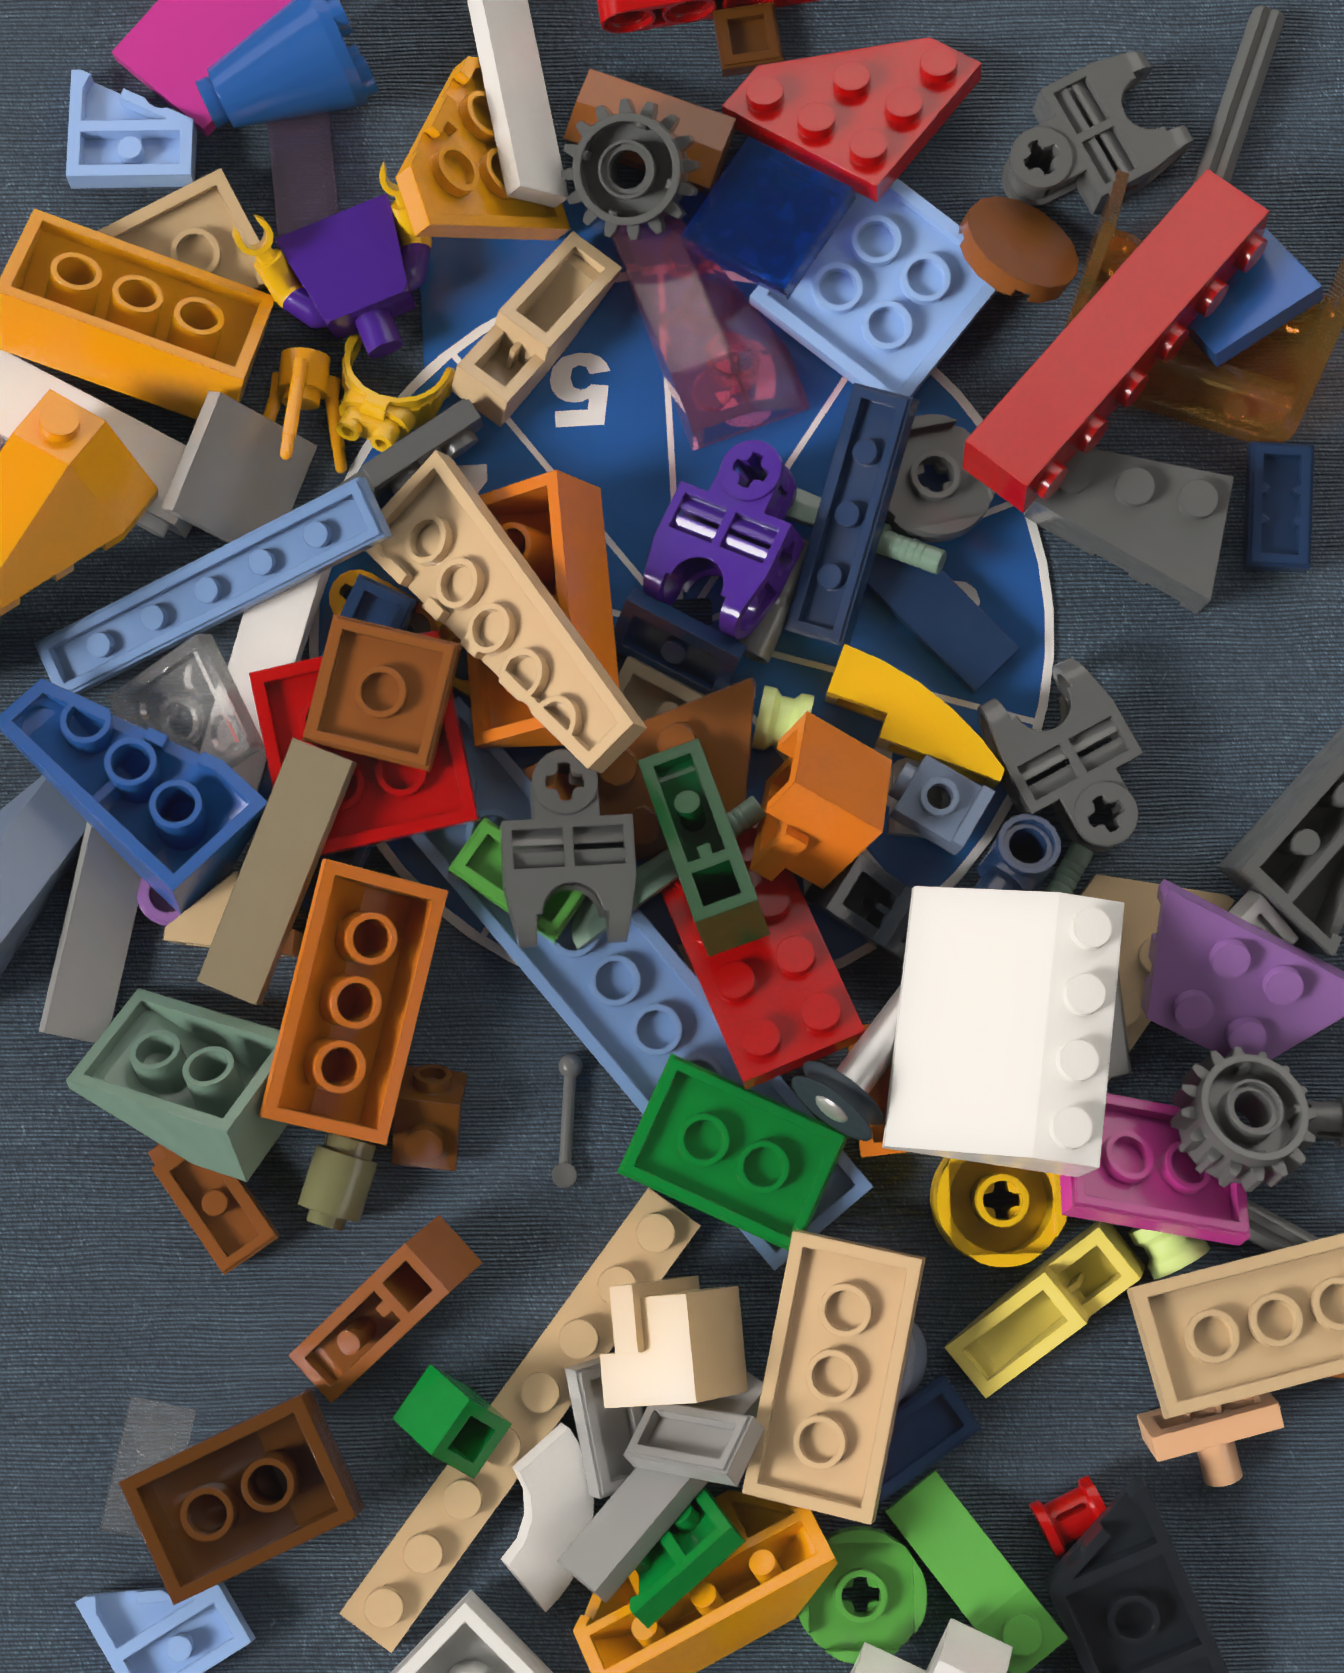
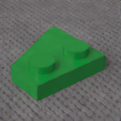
M706 1486L702 1488L635 1568L639 1573V1594L630 1598V1610L647 1628L652 1626L746 1542Z

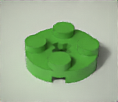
M853 1526L832 1532L825 1538L838 1564L799 1612L798 1616L802 1626L814 1642L824 1648L825 1652L843 1662L855 1664L864 1642L892 1655L900 1651L899 1648L909 1641L912 1634H916L924 1620L927 1607V1588L921 1568L906 1545L883 1530L867 1526ZM856 1577H866L869 1587L879 1589L878 1599L869 1600L866 1606L867 1611L855 1612L852 1601L842 1599L843 1588L852 1587Z

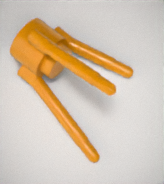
M302 347L284 349L281 352L279 372L272 373L270 394L263 412V416L275 422L281 403L287 406L280 456L284 460H289L293 455L300 410L318 409L320 407V399L325 400L335 470L343 474L347 471L345 440L336 431V426L341 418L339 413L341 379L329 375L331 358L326 353Z

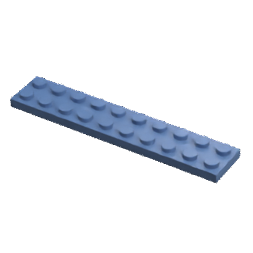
M458 696L455 698L481 821L486 817L500 827L501 821L532 819L530 801L531 781L503 748H479L474 746L472 712ZM481 821L411 836L412 840L642 1114H644L671 1053L744 1086L697 977L638 908L631 914L627 942L608 943L606 931L578 950L572 937V918L555 944L537 933V947L519 948L509 913L448 873V868ZM780 1076L749 1088L815 1118ZM843 1150L808 1226V1232L819 1234L873 1187ZM740 1229L774 1271L787 1261L789 1251Z

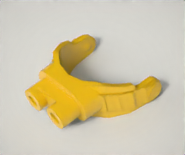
M350 335L345 343V354L342 358L344 397L339 406L341 418L336 426V431L342 438L349 441H356L359 437L368 439L372 447L383 452L397 441L409 435L412 430L418 429L435 417L444 400L452 392L451 387L455 369L447 367L435 386L417 396L396 398L380 395L365 387L354 375L351 368L361 349L362 339L360 335Z

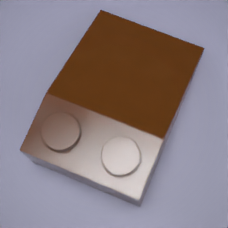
M311 1388L256 1413L118 1482L173 1606L356 1518L365 1507Z

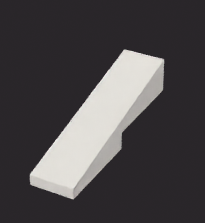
M331 568L243 613L204 752L222 759L256 791H258L269 767L249 673L301 660Z

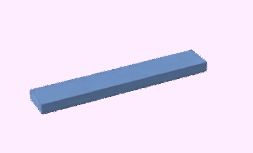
M357 477L35 642L34 645L51 683L80 695L393 536L367 479Z

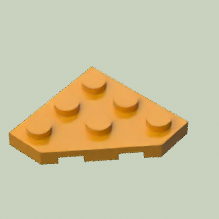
M468 56L452 70L395 177L414 236L556 241L571 229L562 203L553 208L507 197L479 57Z

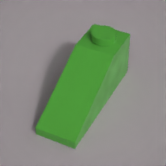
M935 1469L884 1510L973 1627L1013 1647L1008 1666L1010 1673H1027L1068 1639L1059 1625Z

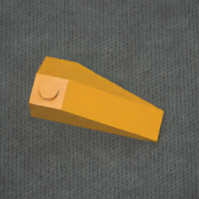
M51 389L48 390L13 431L0 451V617L20 605V597L53 577L57 582L73 572L74 563L98 548L102 547L106 551L122 541L158 497L157 486L106 420Z

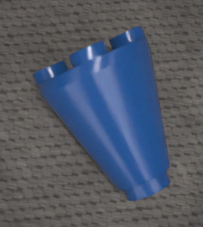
M291 0L207 69L209 76L195 81L217 129L230 122L233 128L355 108L369 102L368 96L379 90L364 56H361L357 45L353 44L347 47L343 40V37L353 33V30L340 0Z

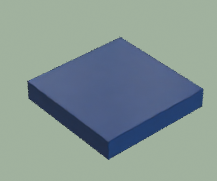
M1266 227L1263 237L1268 240V244L1256 264L1246 273L1238 269L1226 282L1229 285L1228 291L1213 313L1206 318L1198 314L1186 328L1189 330L1188 336L1216 367L1323 300L1322 285Z

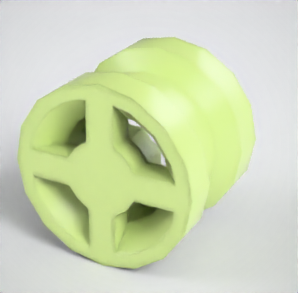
M764 686L751 748L765 750L771 745L777 747L779 739L805 712H812L814 696L802 693L796 698L782 696L775 687Z
M1132 1228L1128 1232L1133 1243L1136 1246L1143 1247L1149 1256L1147 1268L1154 1280L1184 1268L1210 1250L1206 1240L1139 1228Z

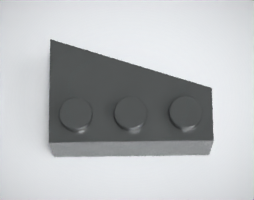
M1092 449L1087 454L1079 450L1065 465L1068 468V473L1055 493L1047 500H1043L1038 496L1025 511L1024 517L1092 556L1096 554L1128 572L1127 576L1143 585L1148 583L1180 601L1179 605L1191 612L1199 613L1211 601L1234 477L1098 449Z
M1341 727L1217 866L1245 894L1251 890L1263 895L1299 937L1296 942L1306 952L1335 956L1343 938L1339 936V933L1344 924V727Z

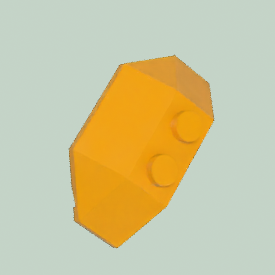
M730 1490L715 1497L717 1503L746 1542L649 1628L630 1610V1598L639 1594V1573L636 1570L630 1574L607 1603L592 1593L585 1614L580 1615L573 1629L590 1672L697 1673L795 1619L838 1564L812 1511Z

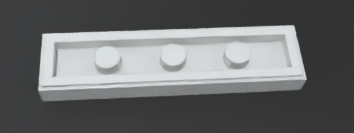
M467 0L507 197L556 208L567 199L568 191L565 179L561 178L563 167L528 0Z

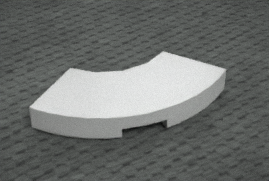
M563 1423L554 1428L513 1466L514 1472L523 1488L524 1516L517 1538L501 1558L527 1593L545 1612L560 1598L574 1577L557 1560L593 1519L594 1497L589 1496L580 1444L572 1431Z

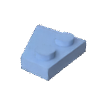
M81 69L71 70L66 178L71 189L184 187L195 181L197 130L192 118L167 107H154L148 103L145 97L129 90L123 89L120 94L93 81L90 73Z
M224 1582L174 1606L165 1587L93 1593L75 1602L115 1673H204L256 1639Z

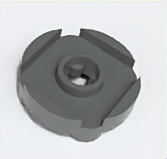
M939 414L915 416L885 519L889 522L895 533L924 542L950 541L968 533L987 513L995 492L963 469L965 440L971 434L966 429L955 425L957 420ZM925 465H933L936 474H947L949 482L942 485L940 492L930 491L928 487H923L919 482L918 478L922 477Z

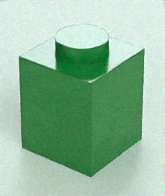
M431 1364L392 1418L431 1456L473 1479L512 1425L472 1388Z

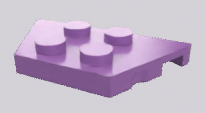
M1163 879L1160 883L1157 893V899L1160 903L1157 933L1151 934L1148 955L1152 967L1149 976L1145 979L1141 1004L1147 1019L1211 1051L1216 1050L1223 1057L1234 1047H1241L1244 1054L1258 1055L1262 1051L1267 1053L1268 1059L1272 1060L1344 1017L1343 970L1166 879Z

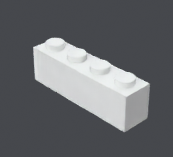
M0 350V448L3 443L7 442L13 431L48 390L51 389L106 420L157 486L158 497L136 524L161 538H164L168 529L186 538L193 525L161 509L186 445L28 362Z

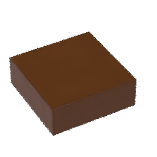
M774 2L713 10V23L722 77L749 74L758 65L784 61Z

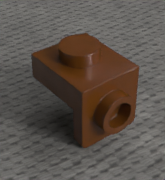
M438 1064L405 1067L394 1112L392 1164L456 1171L459 1158L462 1103L467 1086V1073L452 1071Z

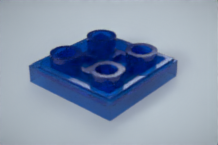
M748 136L680 237L684 247L788 300L856 200L853 187Z

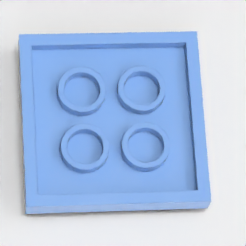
M897 178L877 203L841 184L750 295L749 304L852 384L855 382L913 397L998 291L982 280L965 260L960 248L964 237L963 234H958L959 225Z

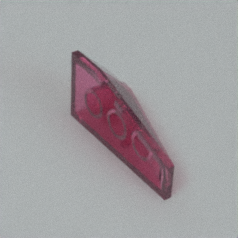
M669 214L663 217L666 232L662 234H655L648 224L643 225L641 240H630L626 225H622L620 232L612 239L692 451L809 409L810 405L788 348L756 309L749 304L746 297L681 219Z

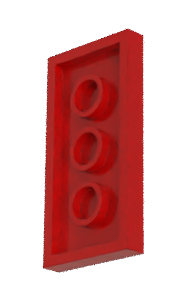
M758 823L745 831L741 836H738L736 841L759 900L770 935L709 957L694 922L680 879L678 878L660 892L746 1090L797 1069L807 1061L818 1060L857 1043L865 1032L793 872L785 868L770 881L750 870ZM658 853V854H656V855H654V856H651V857H649V858H646L647 862H648L649 860H651L652 858H654L655 856L659 855L660 853Z

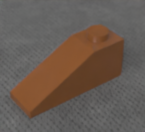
M438 1215L405 1242L288 1356L332 1404L483 1262L447 1222Z

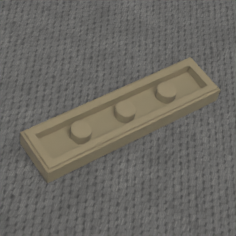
M292 739L197 978L198 982L254 1005H262L357 766L356 762L301 740Z

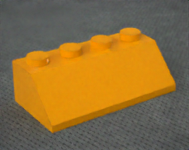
M34 208L0 277V350L197 420L209 391L221 392L239 403L241 402L275 300L268 293Z

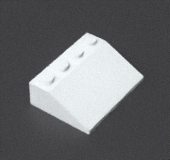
M914 886L912 888L882 1148L1072 1177H1080L1100 1167L1124 902L1061 892Z

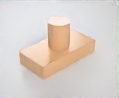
M1270 1392L1169 1419L1163 1418L1161 1408L1137 1414L1142 1439L1157 1462L1197 1452L1204 1483L1212 1487L1231 1485L1242 1478L1243 1473L1235 1441L1284 1428L1279 1403Z

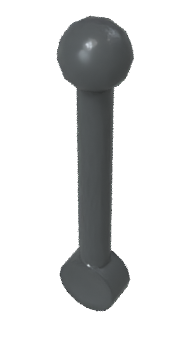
M573 1053L562 1056L558 1064L559 1071L564 1076L559 1164L553 1168L551 1176L554 1184L561 1188L572 1186L577 1179V1170L572 1165L576 1078L582 1073L584 1066L582 1059Z

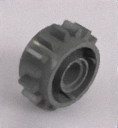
M628 98L620 100L619 114L613 115L612 111L605 105L595 107L598 122L591 125L584 121H579L575 126L582 135V138L578 145L565 144L563 151L573 157L572 168L561 171V178L573 180L576 188L567 197L569 204L584 203L588 210L585 212L582 221L586 225H593L600 219L606 221L604 236L610 238L617 236L622 225H626L630 240H641L643 225L646 224L649 225L655 234L666 232L663 217L669 214L675 218L683 219L686 212L679 204L683 195L697 196L698 189L688 183L690 172L701 169V162L688 159L685 151L695 143L694 137L691 135L678 137L674 133L680 121V118L674 114L668 115L661 122L656 120L658 104L647 101L640 115L636 114L633 101ZM635 151L645 162L646 174L638 186L629 189L622 185L617 177V164L623 155Z
M1234 1047L1224 1058L1216 1050L1211 1052L1199 1065L1195 1063L1182 1077L1181 1080L1184 1084L1172 1095L1171 1102L1180 1107V1110L1170 1120L1171 1127L1179 1129L1182 1143L1178 1147L1181 1152H1187L1197 1164L1196 1171L1200 1174L1207 1172L1211 1176L1218 1178L1219 1185L1222 1187H1226L1230 1183H1242L1245 1192H1252L1263 1181L1270 1188L1276 1186L1288 1173L1292 1174L1305 1162L1306 1157L1303 1152L1316 1139V1136L1308 1131V1125L1316 1118V1112L1308 1107L1305 1097L1308 1090L1305 1085H1299L1296 1079L1289 1073L1290 1068L1287 1065L1281 1066L1268 1059L1265 1052L1261 1051L1258 1055L1244 1054L1241 1047ZM1235 1111L1242 1113L1249 1120L1251 1127L1242 1123Z

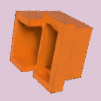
M806 711L778 741L777 750L789 757L765 782L761 807L767 816L758 822L750 870L772 881L786 868L824 889L883 832L892 760Z

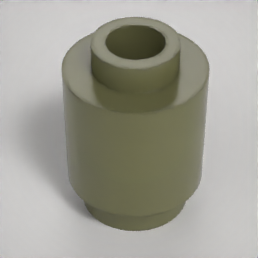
M326 1133L323 1145L316 1144L298 1201L299 1205L309 1209L307 1221L339 1231H344L347 1220L360 1222L378 1162L372 1160L377 1145L360 1139Z

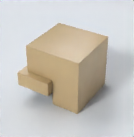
M699 1275L609 1286L615 1352L600 1354L604 1408L699 1403L748 1392L738 1286L700 1289Z

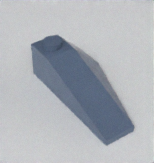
M43 775L0 810V977L79 854L87 821Z

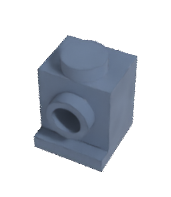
M926 754L918 767L906 762L888 792V796L897 800L889 817L949 853L956 855L964 847L996 791L985 785L983 787ZM938 787L947 792L950 799L948 807L937 809L931 806L927 799L928 790Z

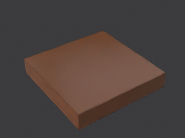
M333 614L302 740L315 745L431 772L462 646L459 643Z

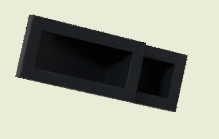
M861 853L824 889L813 883L810 885L804 895L806 901L899 963H904L912 888L904 885Z

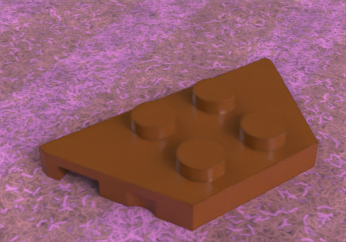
M753 676L642 720L647 729L603 773L597 772L600 816L633 814L636 861L668 849L637 760L699 738L726 814L747 799L748 769L752 746L754 698L756 697V683ZM538 762L528 765L523 769L531 782ZM560 773L556 774L554 785L548 786L547 789L553 788L558 790L559 799L567 801L571 800L573 790L580 787V785L569 784L568 775Z

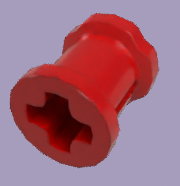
M1088 1475L1078 1479V1487L1045 1504L1039 1500L1029 1504L1033 1516L1056 1558L1065 1554V1546L1078 1540L1106 1509L1099 1492Z

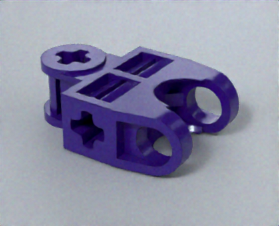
M747 440L733 446L724 456L709 491L683 481L680 482L654 535L644 571L643 592L670 606L678 598L681 591L687 593L689 588L699 579L707 576L723 577V589L720 595L725 597L720 612L719 628L722 633L737 639H743L751 634L780 597L805 545L804 540L794 526L784 521L796 498V480L791 471L783 464L778 452L770 444L761 440Z

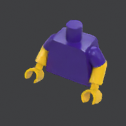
M385 162L381 165L379 179L383 190L395 197L396 200L390 203L385 193L277 237L275 239L280 250L272 249V229L266 220L259 215H254L264 230L262 240L254 245L244 243L235 227L232 234L236 245L243 253L256 257L257 260L254 263V268L277 305L310 328L328 327L335 339H343L359 332L370 358L389 355L402 347L403 340L394 318L416 307L413 291L417 290L425 282L432 248V237L414 236L398 184L392 183L388 179Z

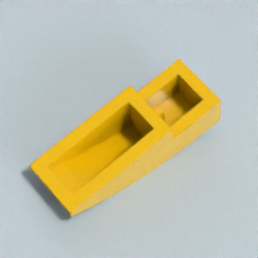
M844 644L824 699L825 702L883 722L875 743L876 747L917 762H921L927 754L975 783L992 789L998 785L1002 779L1004 767L982 738L948 704L920 682L885 661Z

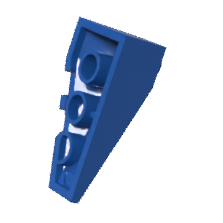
M43 678L38 680L0 714V731L134 871L180 915L205 896L230 872L258 827L268 802L222 759L204 751L202 754H199L170 741L168 735L151 727L146 730L111 714L109 708Z

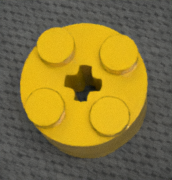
M943 1157L933 1176L930 1189V1207L936 1227L951 1247L979 1263L994 1267H1014L1031 1262L1053 1243L1066 1223L1067 1216L1062 1215L1059 1174ZM1000 1181V1187L1003 1191L1013 1194V1203L1002 1206L1001 1217H996L994 1209L983 1204L984 1194L992 1193L994 1182Z

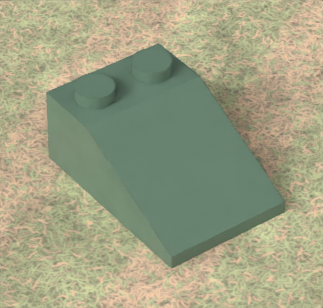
M140 988L136 990L66 1079L69 1089L188 1162L245 1182L249 1180L288 1125V1123L258 1117L280 1030Z

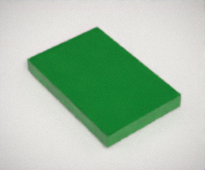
M671 1053L617 1173L789 1251L792 1232L796 1229L807 1231L849 1136L840 1133L826 1123L751 1089L746 1090L744 1086Z

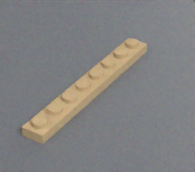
M648 1187L491 1403V1406L512 1425L479 1473L473 1479L448 1464L340 1611L339 1614L390 1653L393 1652L518 1479L513 1466L555 1428L571 1406L565 1368L598 1358L600 1354L609 1353L613 1348L614 1336L609 1286L662 1279L701 1226L699 1223Z

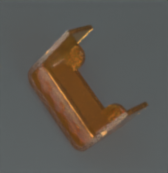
M1120 170L1116 172L1090 243L1063 330L1142 243L1138 237L1115 229L1129 173ZM1344 257L1327 295L1323 294V300L1220 366L1216 367L1188 336L1180 350L1169 362L1165 363L1159 359L1146 373L1149 376V380L1142 393L1132 405L1246 442L1284 443L1295 434L1344 326Z

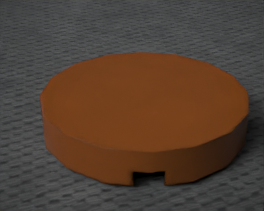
M1001 196L980 199L969 209L960 223L958 234H963L964 237L960 248L965 260L982 280L1003 294L1012 296L1018 290L1025 294H1031L1027 299L1029 302L1044 303L1057 300L1077 275L1079 258L1070 238L1046 214L1020 200Z

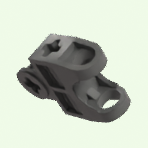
M1127 52L1090 63L1040 89L1032 109L1039 125L1024 131L1016 138L1010 150L1009 158L1002 170V187L1008 198L1020 200L1038 209L1077 189L1091 215H1094L1144 189L1190 149L1194 139L1185 125L1168 131L1164 126L1156 129H1146L1131 122L1123 110L1122 101L1126 99L1125 93L1146 79L1153 70L1143 52ZM1027 162L1030 163L1033 169L1029 170L1026 167ZM1045 167L1048 170L1046 175H1044L1040 168Z
M1069 657L1052 667L1055 682L1062 696L1057 698L1060 705V719L1056 728L1046 731L1031 729L1023 724L1017 716L1011 719L1003 705L995 698L978 706V722L985 744L1005 769L1000 782L1019 815H1035L1051 807L1070 842H1076L1093 853H1101L1126 840L1133 833L1137 825V804L1117 769L1132 762L1143 754V751L1114 700L1082 664ZM1106 739L1110 741L1106 745L1096 749L1095 751L1079 759L1078 754L1088 750L1089 748L1099 744L1100 742ZM1057 766L1060 770L1029 787L1027 786V782ZM1106 808L1110 812L1112 819L1105 826L1098 825L1093 828L1089 823L1088 817L1095 810L1101 811Z
M568 749L552 751L540 759L533 772L530 786L532 819L501 821L500 825L503 892L518 947H537V921H540L545 903L553 895L567 890L583 892L593 901L598 910L599 918L605 917L608 943L627 942L636 883L633 814L600 816L597 772L587 769ZM556 774H567L569 784L580 785V787L573 790L571 800H560L558 790L553 788L547 789L548 786L554 785Z

